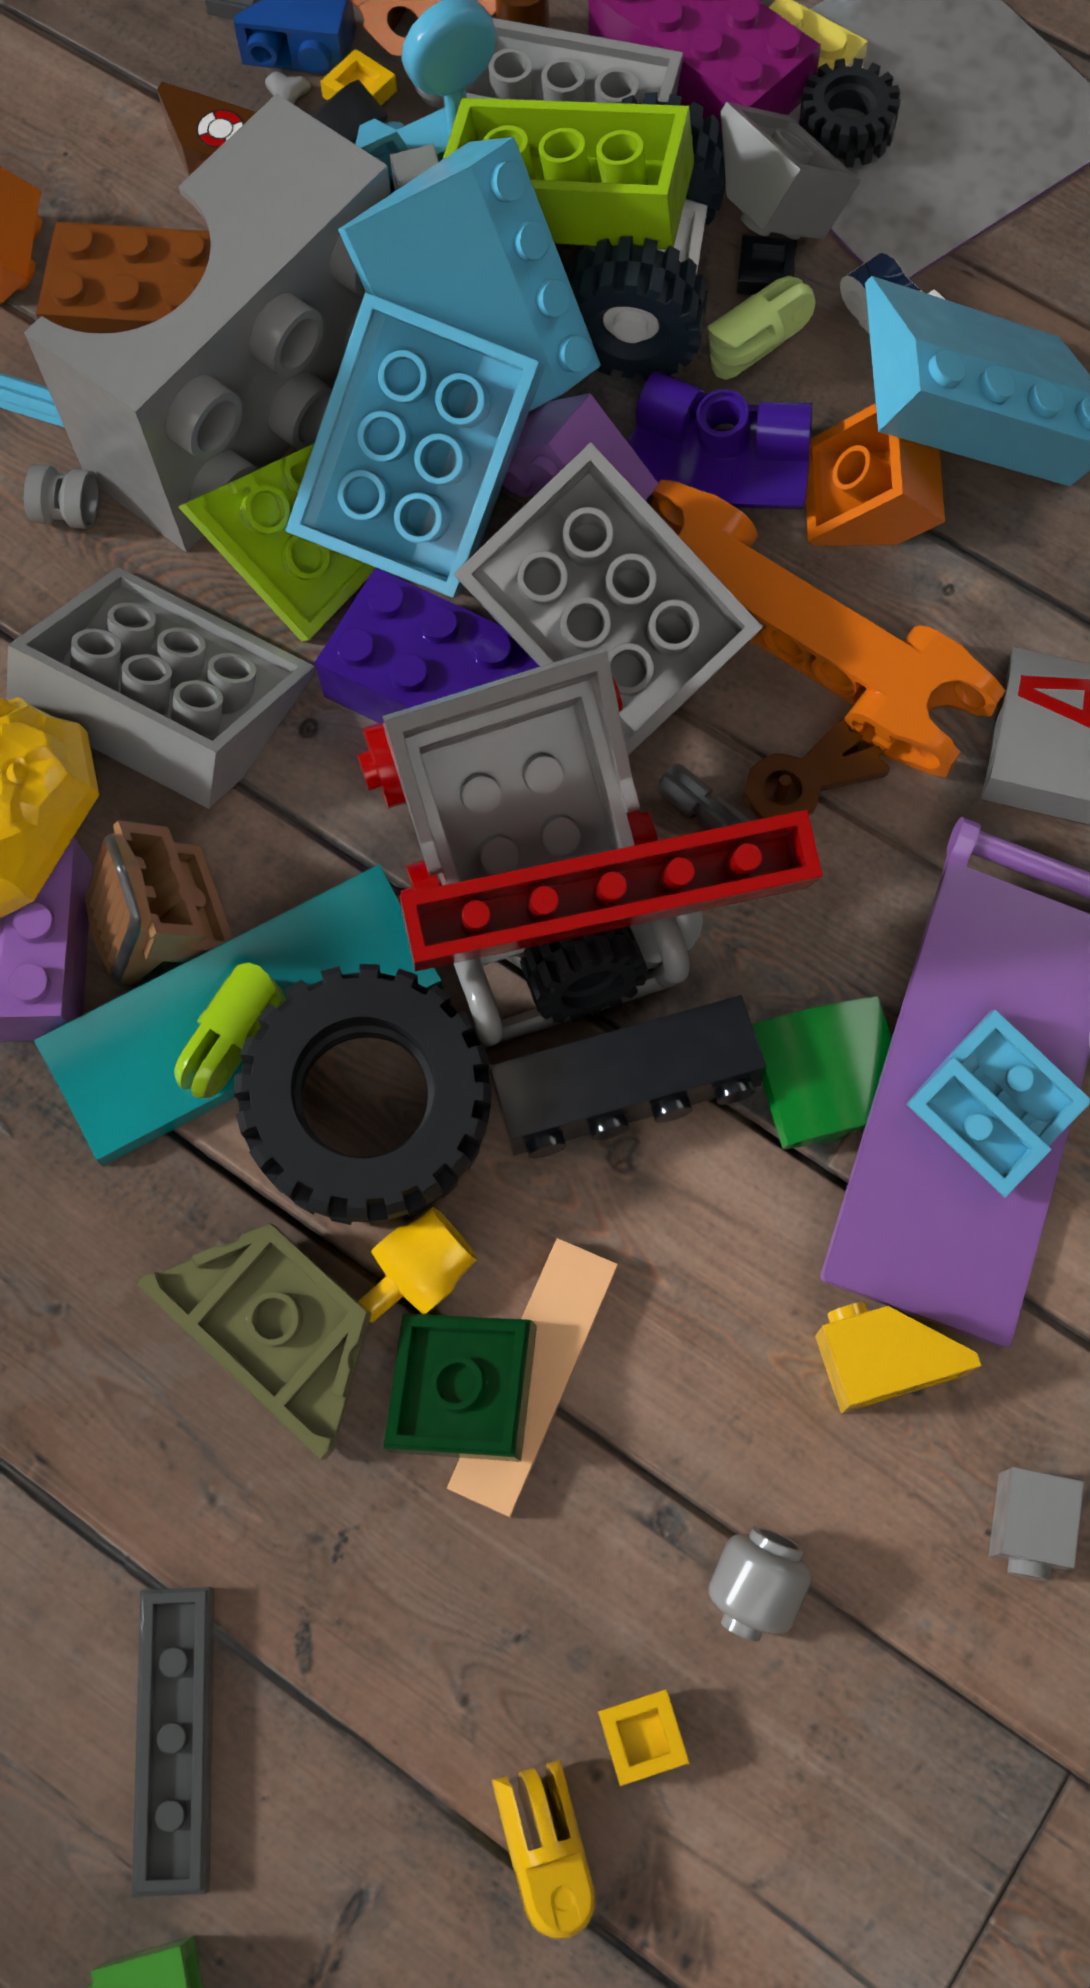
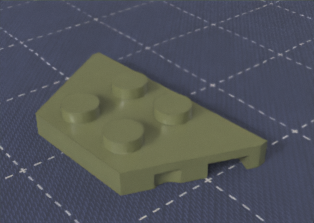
M271 1223L240 1235L237 1241L222 1247L214 1246L192 1255L193 1259L163 1272H152L141 1277L136 1285L320 1460H326L332 1454L372 1315L361 1303L286 1234Z

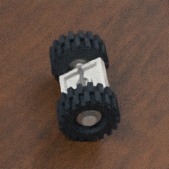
M657 92L645 93L642 103H637L634 95L622 98V103L680 105L682 97L670 94L668 102L658 101ZM694 101L689 106L694 166L674 247L669 245L666 250L657 249L658 241L645 238L644 246L633 245V236L620 237L619 245L612 246L607 238L597 241L596 246L585 245L584 249L579 252L578 261L573 259L568 268L567 278L601 364L599 372L609 376L613 369L623 371L622 377L633 379L634 373H643L645 380H648L650 375L658 370H663L665 374L672 375L678 372L679 363L685 367L689 365L693 360V354H697L700 348L708 291H705L707 282L704 275H697L704 225H709L715 219L716 210L720 211L726 178L722 132L718 133L720 122L713 114L703 119L704 107Z

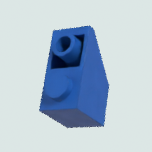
M261 0L237 13L233 22L242 65L321 74L331 72L350 54L356 30L353 2L351 0Z

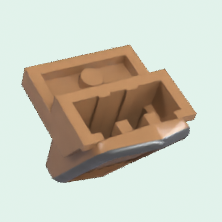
M119 820L113 825L114 834H108L102 843L86 892L85 903L92 939L111 979L116 984L134 985L163 961L188 962L233 939L201 845L173 842L170 830L166 826Z

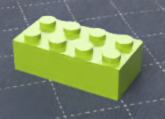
M461 98L443 159L471 141L514 137L555 244L596 246L597 241L608 238L612 246H618L620 237L633 236V245L644 246L645 238L658 241L657 249L666 250L669 245L674 247L694 166L689 106Z

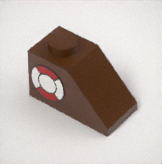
M161 82L157 88L168 131L188 176L256 113L255 111L169 83Z

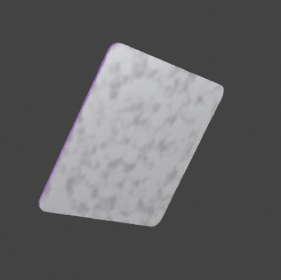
M824 0L810 9L868 40L866 57L863 60L862 68L868 70L872 62L880 65L879 77L889 72L894 77L892 86L898 84L900 89L899 99L901 101L893 141L890 146H886V151L880 158L873 154L871 163L862 166L859 158H855L854 167L847 168L861 181L830 229V232L861 264L879 253H886L899 263L905 276L911 279L1090 165V83L1002 0ZM801 104L788 115L798 124ZM851 108L833 110L837 115L846 118L865 116L864 113ZM837 158L844 165V159Z

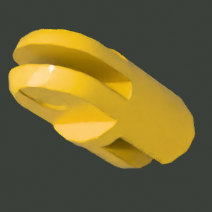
M558 1759L546 1763L545 1776L562 1839L560 1841L557 1840L546 1794L535 1768L531 1767L518 1773L520 1798L533 1845L531 1850H528L513 1788L508 1777L501 1776L491 1779L524 1911L531 1925L539 1933L552 1939H569L579 1934L589 1924L595 1909V1890L561 1760Z

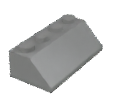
M492 18L497 32L495 53L487 69L474 83L466 87L467 98L622 103V98L634 95L637 103H642L645 93L657 92L658 101L668 102L670 94L677 95L683 52Z

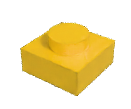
M354 49L320 81L323 98L327 101L339 90L355 80H360L381 106L397 92L395 74L357 49Z
M667 1689L598 1711L620 1786L689 1764Z

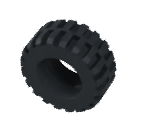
M359 964V973L341 974L340 966L320 971L323 980L310 986H306L303 980H300L285 990L288 999L278 1008L269 1004L257 1018L261 1027L256 1036L246 1037L240 1052V1057L243 1060L242 1071L240 1074H235L234 1095L239 1105V1113L236 1114L240 1133L246 1140L252 1158L271 1183L281 1193H284L294 1201L297 1206L311 1214H321L329 1217L333 1222L351 1225L352 1222H369L371 1226L388 1224L390 1219L407 1214L410 1218L427 1210V1205L440 1196L442 1198L447 1196L457 1186L458 1180L467 1169L470 1170L479 1154L484 1135H486L492 1094V1084H490L489 1061L484 1045H479L475 1036V1026L465 1011L458 1013L451 1006V996L436 985L429 990L418 984V975L399 968L396 976L383 974L380 971L379 964ZM358 1038H378L403 1047L419 1064L428 1088L426 1111L415 1133L398 1148L374 1157L349 1156L335 1151L324 1144L310 1128L303 1108V1088L307 1074L313 1064L334 1046Z

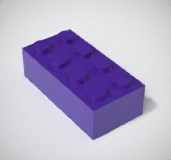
M376 567L315 661L324 697L377 723L384 722L382 716L540 667L501 625Z

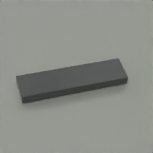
M213 1587L140 1590L132 1897L206 1894L210 1891L214 1651Z

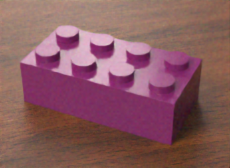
M589 0L590 36L683 52L677 96L682 97L680 106H690L694 101L704 107L702 118L706 119L713 114L720 122L718 133L722 132L721 111L726 102L789 115L801 104L803 89L807 85L808 77L812 73L817 75L821 44L759 0Z

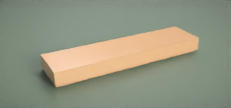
M558 1238L556 1239L521 1318L532 1320L537 1325L521 1462L460 1458L447 1486L449 1491L511 1518L618 1269L617 1263Z

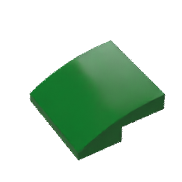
M878 996L817 1006L752 1024L766 1064L762 1084L782 1149L838 1141L850 1132L865 1129L892 1040Z

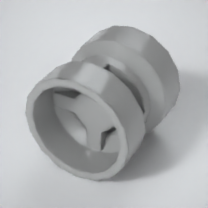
M33 464L28 470L24 484L23 500L27 519L31 523L52 524L55 520H64L69 527L91 529L97 518L99 508V484L94 471L72 469L68 474L59 473L54 466Z

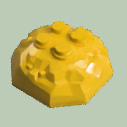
M0 697V919L34 902L99 796L88 732L79 723L53 717L19 697L10 700Z

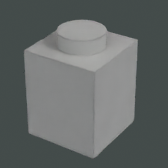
M1016 1467L1000 1472L998 1475L988 1557L1008 1561V1574L1039 1581L1050 1582L1052 1570L1074 1569L1084 1481Z

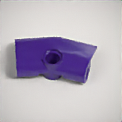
M654 371L641 391L636 408L637 427L627 442L658 483L660 480L679 482L697 490L714 494L737 508L803 509L805 507L813 403L760 401L759 405L747 404L743 396L735 391L722 389L706 394L701 388L660 371ZM725 423L735 426L731 430L724 432L713 430L714 427Z

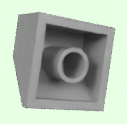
M726 102L721 111L727 198L743 212L740 217L741 221L748 228L762 236H769L771 232L781 233L792 240H799L801 236L824 240L861 180L790 116Z

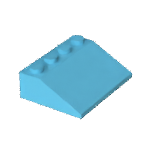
M514 137L468 142L338 229L366 293L541 362L545 369L529 411L563 395L601 366Z
M871 276L865 282L878 432L1066 486L1073 485L1090 471V374L1059 336Z
M365 292L285 531L452 598L463 595L465 587L454 576V573L480 548L545 366L535 359Z

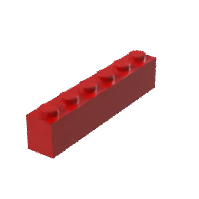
M808 809L404 893L400 894V903L416 972L803 890L822 878L823 874Z

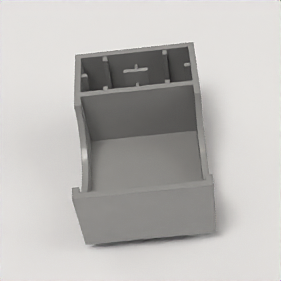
M277 93L178 186L181 196L188 200L203 217L209 229L211 239L210 256L205 273L195 290L181 305L153 323L124 332L103 334L80 332L57 325L43 316L24 332L82 470L94 471L101 491L186 553L204 535L178 506L277 461L291 446L301 450L315 443L365 294V289L338 229L391 194L386 164Z

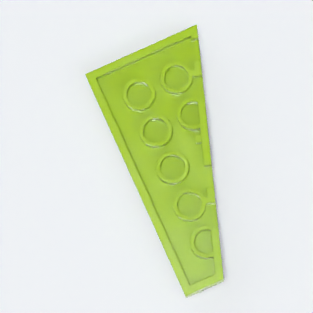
M314 443L178 506L300 641L310 640L369 578L375 569L372 565L285 531Z

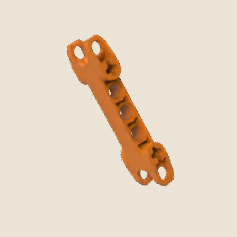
M660 480L659 485L652 492L653 500L651 507L761 624L763 628L750 641L852 704V709L845 716V722L849 731L858 732L863 735L861 743L867 747L880 746V755L888 760L902 763L933 776L946 778L955 767L961 752L954 745L953 740L930 719L929 712L933 708L951 706L975 716L991 718L1000 706L1006 692L998 680L975 660L962 645L941 632L928 626L919 625L915 626L902 641L750 548L758 537L756 527L746 514L720 497L679 482Z

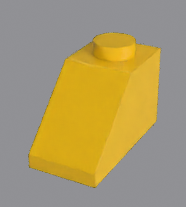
M865 1301L849 1304L827 1313L830 1323L822 1325L815 1335L841 1414L968 1376L982 1366L977 1352L889 1306L869 1311Z

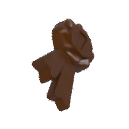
M842 719L803 758L775 753L756 762L749 770L745 786V803L759 819L808 809L810 816L816 809L821 791L883 778L888 775L890 767L879 759L881 753L880 746L875 745L851 754L858 749L863 735L858 732L849 731L847 723Z

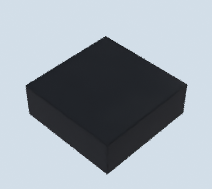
M743 235L737 293L755 295L779 278L786 276L794 277L798 240Z

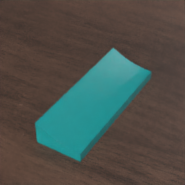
M380 864L33 1040L78 1122L96 1161L102 1167L235 1098V1074L241 1073L243 1060L221 1091L210 1098L194 1097L191 1093V1088L182 1090L175 1079L174 1069L181 1052L200 1026L196 1022L203 1010L205 1011L224 981L237 965L248 962L259 965L283 990L286 1000L288 997L285 990L300 980H303L306 986H310L323 980L320 971L340 966L341 974L359 973V964H379L381 973L396 976L400 968L418 975V984L429 990L434 985L443 989L442 981L435 968L415 972L401 905Z

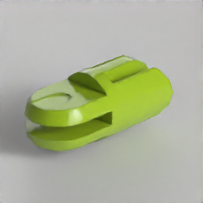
M248 962L239 964L233 969L205 1011L203 1010L196 1022L200 1026L176 1062L174 1076L178 1086L182 1090L191 1088V1093L196 1098L214 1097L221 1091L242 1061L240 1052L246 1037H255L261 1027L257 1018L269 1004L278 1008L286 1001L283 990L259 965Z

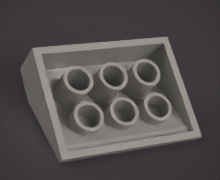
M591 442L454 573V576L540 667L601 647L607 650L611 672L617 683L622 700L623 710L619 713L628 755L763 628Z
M117 567L8 644L7 699L19 697L53 717L79 723L88 732L91 748L210 809L243 779L313 677L315 666Z

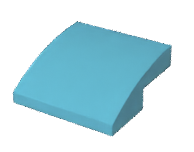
M991 1010L930 1075L906 1105L997 1192L1006 1198L1052 1150L1049 1145L1090 1104V1098L999 1012Z

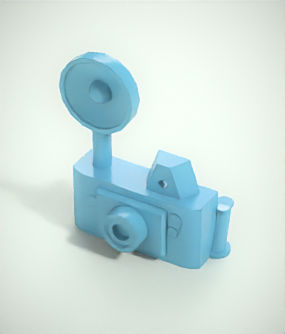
M477 0L439 1L424 11L416 20L403 43L401 61L406 74L413 84L426 94L444 96L445 108L406 126L396 121L384 124L377 119H372L359 126L355 145L387 165L391 194L394 192L390 154L434 144L437 158L440 162L446 150L461 98H467L466 87L474 83L487 69L495 53L497 32L493 19L485 7Z

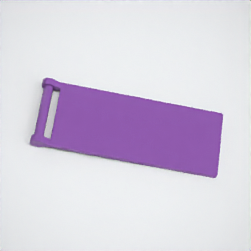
M960 817L952 830L948 842L944 868L820 1277L823 1282L1002 1348L1010 1346L1014 1337L1071 1124L1049 1145L1052 1150L1005 1198L920 1119L906 1103L991 1010L999 1012L1081 1089L1090 1055V914L967 867L971 854L1088 899H1090V872L981 831L980 823Z

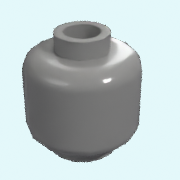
M759 1526L752 1527L750 1534L743 1533L731 1537L724 1547L708 1586L711 1601L724 1613L721 1624L732 1633L755 1642L760 1641L763 1632L768 1634H784L788 1632L797 1619L812 1583V1572L805 1561L802 1560L805 1550L791 1539Z

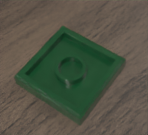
M402 1313L383 1448L390 1453L521 1462L537 1325L532 1320Z

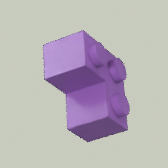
M591 393L549 401L529 411L502 485L510 492L518 495L519 498L535 496L590 442L645 501L659 484Z

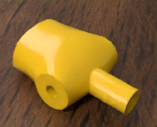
M432 1207L418 1219L395 1229L371 1250L372 1255L386 1277L359 1299L358 1302L372 1314L370 1318L371 1323H374L402 1297L409 1301L420 1313L426 1315L455 1290L458 1281L478 1260V1257L451 1222L438 1209Z

